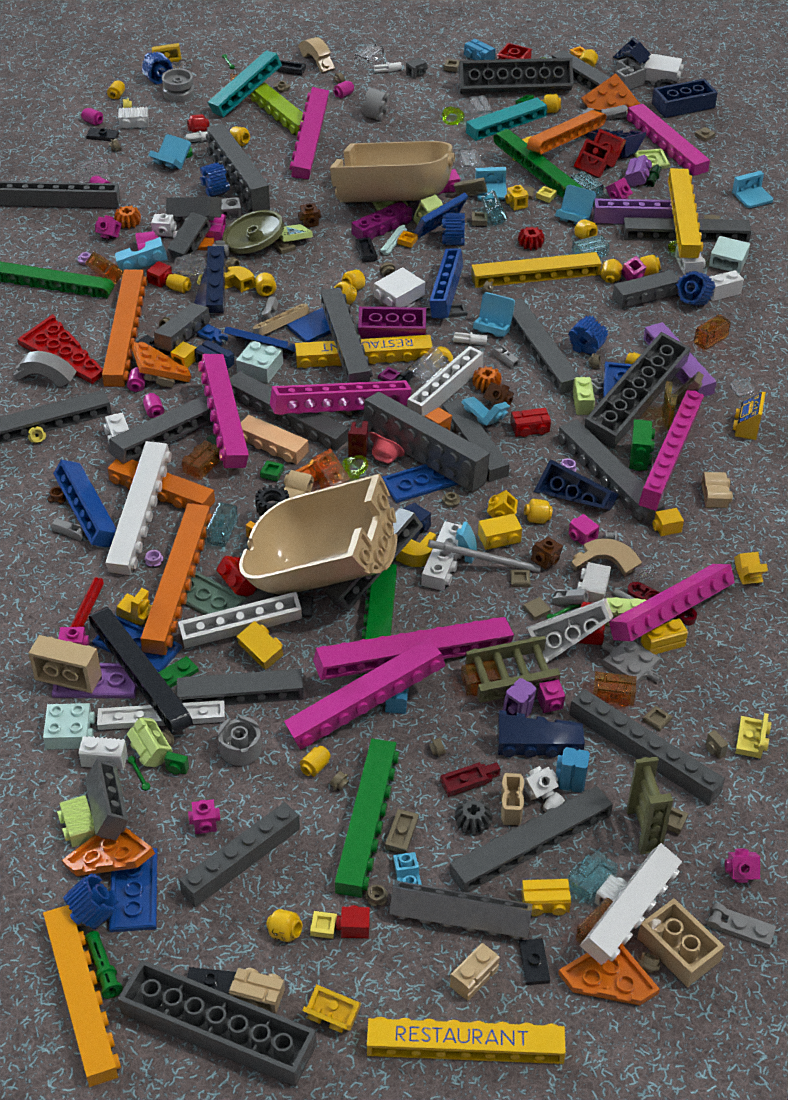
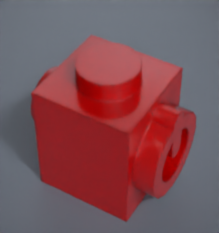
M157 261L147 270L148 283L160 288L166 285L168 275L173 274L171 266Z

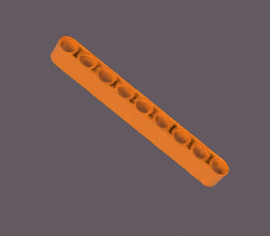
M591 110L530 137L527 142V149L539 154L548 152L600 128L606 122V114Z

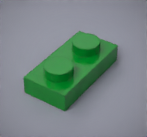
M185 656L158 673L168 686L172 688L177 685V678L191 677L199 672V669Z

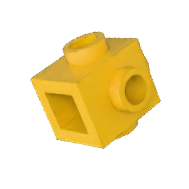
M515 185L507 188L505 201L514 211L528 208L529 194L521 185Z
M504 490L489 499L487 513L492 518L516 514L518 500L507 490Z

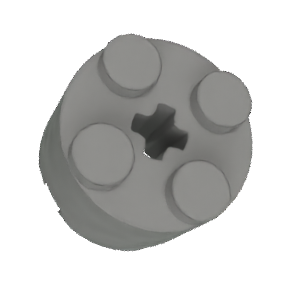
M369 88L365 95L367 97L366 101H363L362 115L381 121L384 114L388 111V105L386 104L389 101L390 94Z
M238 716V719H227L219 727V752L224 761L231 765L248 766L258 759L262 751L261 731L255 720L246 716Z

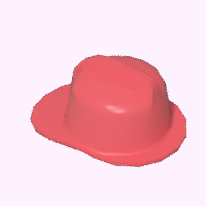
M374 432L368 433V437L374 443L372 454L376 460L390 464L397 457H402L405 454L403 448L394 441Z

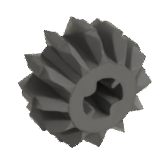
M473 796L471 801L464 799L463 804L458 803L454 819L457 821V827L463 828L464 834L468 830H471L472 835L475 834L476 830L482 834L484 828L488 829L490 826L492 813L489 804H484L483 799L475 801Z

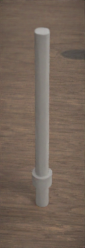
M429 540L428 547L442 550L443 553L460 554L539 573L541 566L455 546L447 541L443 543Z

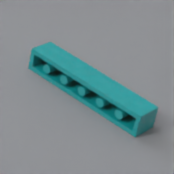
M267 50L207 102L211 111L218 116L225 117L282 66L278 55Z
M536 97L466 122V134L477 141L492 136L504 129H512L546 117L547 105Z

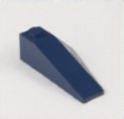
M595 129L585 134V136L594 141L599 129ZM602 129L626 140L620 153L622 158L635 154L646 136V132L640 131L623 133V130L610 131Z

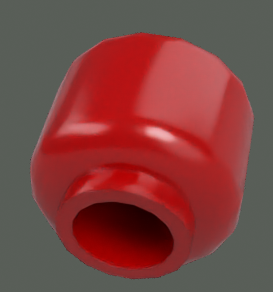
M203 114L191 115L189 120H187L189 132H206L207 127H209L208 118H205Z

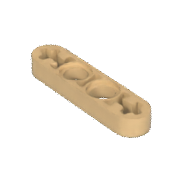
M300 304L253 326L254 333L265 335L309 314L308 304Z

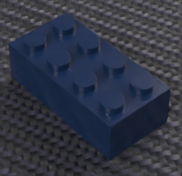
M704 78L654 88L652 104L666 118L715 108L718 92Z

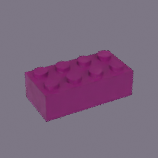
M359 307L358 335H360L361 339L426 335V308Z

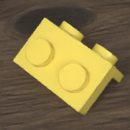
M764 713L763 720L741 716L736 754L761 759L763 751H767L769 745V738H766V734L769 735L771 729V722H768L769 714Z

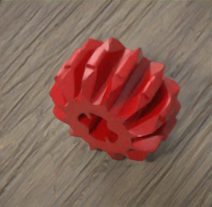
M525 227V229L520 230L518 235V243L520 247H524V250L529 248L531 251L532 248L535 250L538 247L542 248L545 240L543 230H539L538 227Z

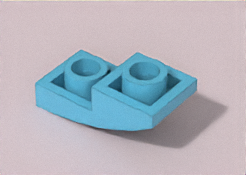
M464 522L462 528H458L456 533L458 546L477 551L474 532L469 523ZM465 556V562H473L474 558Z
M415 852L393 855L397 881L422 885Z

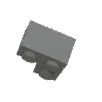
M629 57L617 61L616 74L629 90L645 84L646 68Z

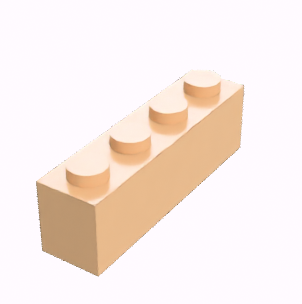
M248 415L241 422L245 442L253 445L256 449L265 450L272 456L281 457L286 462L298 464L309 452L308 440L251 415Z

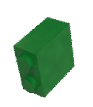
M634 419L630 443L629 469L647 471L648 465L652 464V454L650 453L654 452L655 441H651L655 437L652 421Z

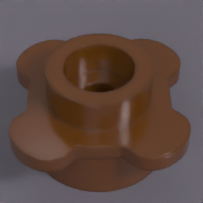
M60 486L50 489V496L47 497L48 502H58L59 504L65 502V495Z

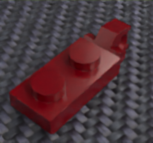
M479 762L441 775L440 782L447 796L450 797L492 782V778L500 776L501 769L497 762L487 766Z

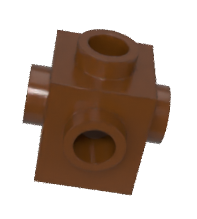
M307 203L300 205L298 219L302 222V225L306 228L319 226L321 212L320 209H317L316 204Z
M490 382L483 398L491 401V406L503 402L511 405L514 393L509 391L510 387L500 383L498 386Z
M546 537L534 544L530 560L546 570L550 566L557 564L563 546L550 537Z

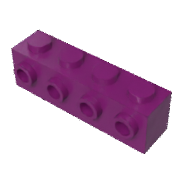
M402 201L396 202L351 222L352 235L357 239L370 237L371 240L379 235H384L392 229L395 230L401 225L410 223L412 221V209Z

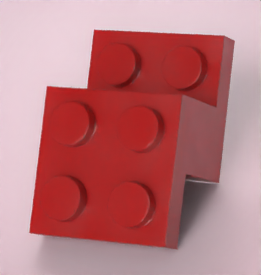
M599 129L594 141L586 138L574 167L596 177H601L606 165L612 168L615 166L626 140Z

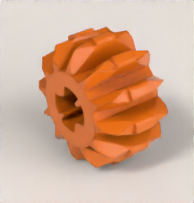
M131 205L121 206L120 209H116L114 220L122 223V229L126 227L130 229L131 226L135 228L136 225H140L141 214L137 207Z
M486 366L484 368L478 367V370L474 371L472 383L476 390L481 389L483 393L487 390L490 382L499 386L502 376L498 369H493L492 366L490 368Z

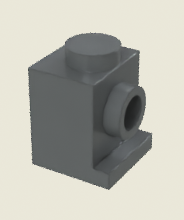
M421 58L406 62V74L413 79L425 74L428 69L427 63Z

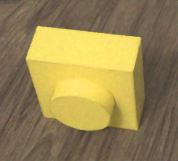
M543 186L536 193L537 199L548 203L557 196V190Z
M314 911L310 936L333 939L337 914Z

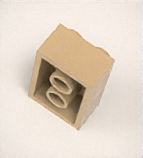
M39 635L29 651L35 680L93 693L102 676L97 648Z
M675 898L640 924L638 939L654 955L658 956L660 961L687 987L712 969L722 959L725 946Z

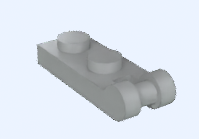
M713 904L711 909L712 916L707 921L708 927L770 948L776 926L726 909L722 904ZM721 917L728 919L727 923L722 922Z

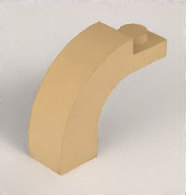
M314 37L300 42L298 47L302 56L312 55L321 73L335 68L329 56L331 52L322 39Z
M596 539L585 543L583 546L585 553L579 552L573 556L571 562L572 568L576 571L593 560L607 559L616 564L624 576L637 570L642 565L637 554L629 546L613 539Z

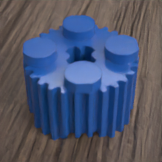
M161 52L147 53L144 56V61H142V72L156 85L162 84L163 73L174 69L170 60Z
M216 162L200 167L202 175L200 181L202 186H206L208 197L230 190V184L227 182L225 175L226 169L223 164L220 165Z
M465 213L443 214L442 228H446V230H443L442 244L465 245V239H462L465 238V220H462L465 219Z
M692 271L686 273L683 277H679L680 280L677 281L678 296H680L681 301L687 304L706 305L709 299L711 300V296H713L715 282L709 278L710 276L701 272Z
M585 316L568 333L570 343L573 344L572 349L578 353L595 354L607 339V327L601 326V323L595 321L596 319L593 316Z
M91 873L88 877H83L63 897L67 905L70 906L69 909L72 910L70 914L71 919L76 924L85 923L86 926L89 925L92 929H96L116 911L115 905L119 902L118 896L115 895L116 892L112 889L108 891L100 883L102 879L96 876V874L93 875Z

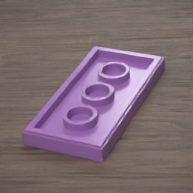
M100 663L102 676L93 693L53 684L52 698H135L137 686L119 663Z

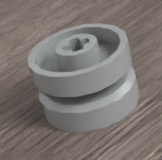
M180 68L171 69L163 73L164 98L171 102H185L193 98L195 94L193 74L189 70Z

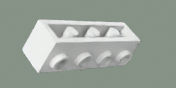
M445 521L436 541L443 543L447 541L458 546L456 533L458 528H462V525ZM433 548L422 572L421 586L444 591L446 585L450 586L452 580L451 573L456 572L457 558L461 559L462 555L455 553L447 554L443 553L442 550Z

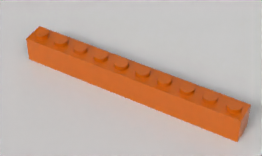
M124 269L102 373L105 387H125V382L128 381V370H131L130 359H133L131 347L133 342H136L135 338L138 335L137 327L140 325L139 317L142 314L140 306H143V296H145V286H147V276H144V270Z
M187 504L141 636L143 653L166 655L168 647H172V635L177 632V620L182 617V605L186 604L187 591H190L192 585L191 578L195 577L196 564L200 562V551L204 550V538H207L209 534L208 525H212L213 522L210 506Z

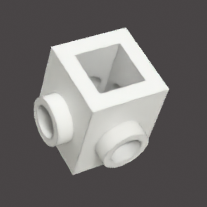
M154 214L151 226L155 235L172 237V233L176 231V221H174L173 215Z
M538 766L529 771L530 776L524 779V789L531 800L540 796L542 799H545L554 793L553 789L558 787V778L549 767L541 769Z

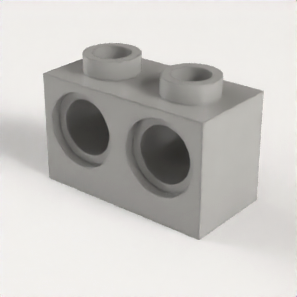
M239 197L222 199L221 214H226V221L236 220L241 217Z

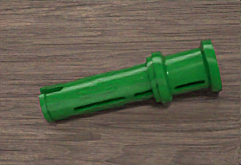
M89 932L85 936V940L97 969L95 975L102 987L101 994L106 999L116 997L123 991V986L116 977L117 970L113 965H110L99 932ZM96 949L99 950V953H100V956H101L100 959H99V957H98V954H97Z

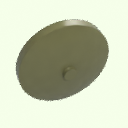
M254 211L233 221L224 231L223 241L229 245L230 252L237 254L256 252L271 245L281 236L284 230V222L281 215L275 211Z

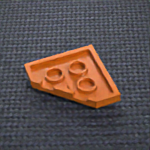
M614 74L581 98L587 108H593L597 111L621 105L632 107L640 104L617 74Z
M133 342L131 348L140 373L190 382L191 374L187 367L147 343Z
M126 828L117 840L104 839L95 834L65 857L62 862L75 876H82L91 873L97 874L138 868L152 857L155 852L150 845Z
M622 943L618 947L621 950L612 962L608 959L601 965L586 953L559 969L558 973L573 993L639 1006L658 995L660 991L659 987Z

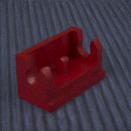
M363 421L360 428H356V422H353L350 431H348V459L366 460L368 452V421Z

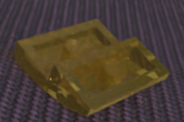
M666 381L661 408L662 421L667 431H669L673 423L678 394L671 393L673 382Z

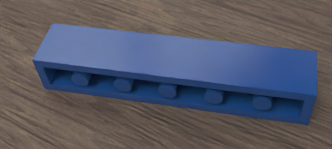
M461 248L445 249L430 298L432 318L443 319L449 317L463 268Z
M60 460L53 474L91 545L110 547L116 527L83 467L77 462Z

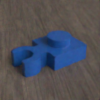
M209 324L197 332L198 337L211 342L214 340L218 345H223L222 339L228 341L226 334H221V330Z

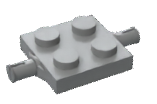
M607 641L602 644L601 648L610 653L603 660V665L636 686L647 677L657 684L662 680V676L653 671L660 663V657L636 642L623 641L616 647Z

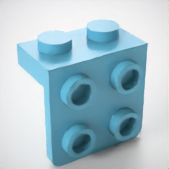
M167 134L159 153L150 150L148 156L158 165L165 164L170 169H181L191 142Z
M506 167L476 168L475 179L484 177L488 189L487 193L477 194L478 200H505V195L507 194Z
M762 171L735 177L732 193L747 208L773 202V197L762 188L764 177Z
M568 185L565 190L562 207L556 210L555 216L560 217L559 220L574 221V224L583 219L590 221L596 192Z
M485 292L482 296L479 318L474 321L473 329H477L481 333H492L496 337H504L511 329L515 300Z
M475 397L466 398L462 401L464 409L469 413H473L477 417V421L482 425L494 424L500 419L503 420L509 413L507 410L510 406L506 402L496 404L491 410H488Z

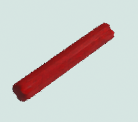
M95 577L70 627L84 626L104 585L102 578Z

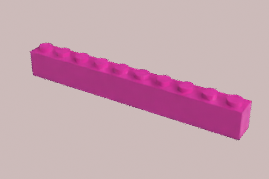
M687 389L643 487L638 505L654 511L657 510L700 410L704 397L703 394Z
M505 617L491 618L410 633H399L397 635L316 648L313 662L320 680L370 672L429 637L441 652L443 659L465 656L466 651H471L472 649L511 643L514 634Z

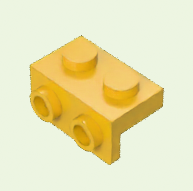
M316 984L308 1006H304L302 1011L308 1013L307 1019L319 1024L323 1019L330 1022L329 1028L342 1033L344 1029L351 1030L362 1003Z

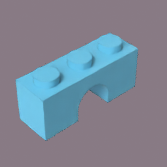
M161 238L145 242V247L139 251H131L128 248L115 253L116 262L121 274L123 275L124 269L138 270L153 265L157 261L167 260L166 250Z

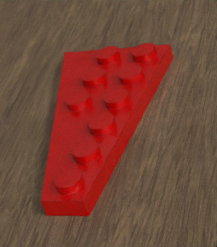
M54 314L17 339L18 345L31 352L44 351L61 357L77 371L75 373L76 376L91 384L102 377L103 369L100 365L89 357L88 352L83 350L81 344L72 334L63 328V324L56 320Z

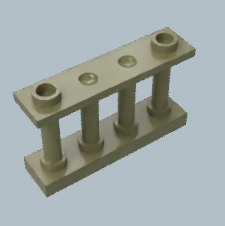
M531 637L530 639L466 651L465 665L466 667L475 665L481 684H478L477 692L479 703L505 698L506 691L519 678L532 683L536 687V691H538L539 683L558 679L560 681L561 674L559 669H549L542 653L545 650L546 637ZM534 653L541 672L529 673L522 655ZM514 657L521 676L509 677L503 659ZM495 661L501 680L489 681L483 663Z
M643 757L635 760L626 813H636L641 827L638 845L640 855L651 853L660 843L664 845L673 804L671 793L660 794L655 780L659 761L658 757Z

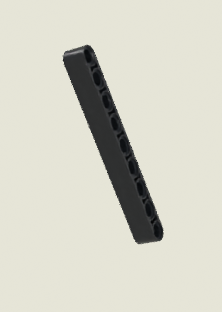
M106 606L89 614L88 618L95 632L169 731L175 734L192 726L193 721L188 710L110 608Z

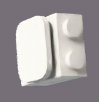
M656 54L649 56L650 59L644 66L646 68L645 80L650 81L652 85L657 80L661 81V79L680 80L684 67L681 58Z
M403 267L374 283V297L386 307H411L415 305L417 299L425 295V281Z

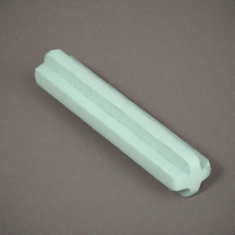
M404 225L399 226L381 248L382 255H389L397 245V238L403 231H407Z

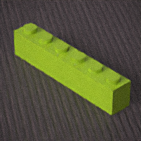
M262 83L250 94L251 100L256 102L260 108L265 109L267 114H271L276 121L282 123L283 127H287L292 134L298 135V131H301L299 128L302 121V111L267 83Z

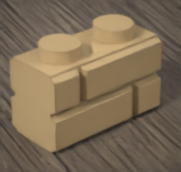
M481 943L451 973L450 987L469 1001L490 979V976H493L499 970L500 957L485 944Z
M238 968L230 987L229 995L276 1014L285 991L284 980L276 974H268L267 976L260 974L253 968Z

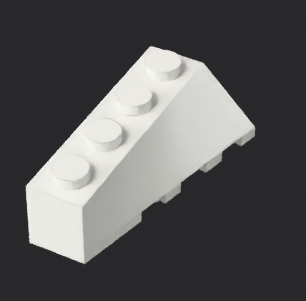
M607 598L531 625L528 631L531 637H546L545 650L542 653L546 663H548L613 618V614Z

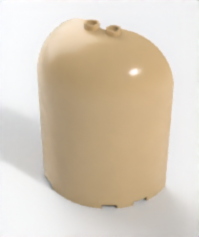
M440 141L349 144L344 150L345 166H343V159H337L330 167L332 185L336 186L335 195L337 199H340L341 203L421 201V199H426V197H431V195H438L447 185L451 175L453 162H455L453 147L449 143Z
M376 474L301 494L274 505L260 517L251 531L247 542L249 550L245 549L239 563L242 575L252 585L262 591L276 595H285L366 577L387 570L393 562L396 553L397 534H394L393 523H396L394 508H390L387 498L390 494L381 475Z

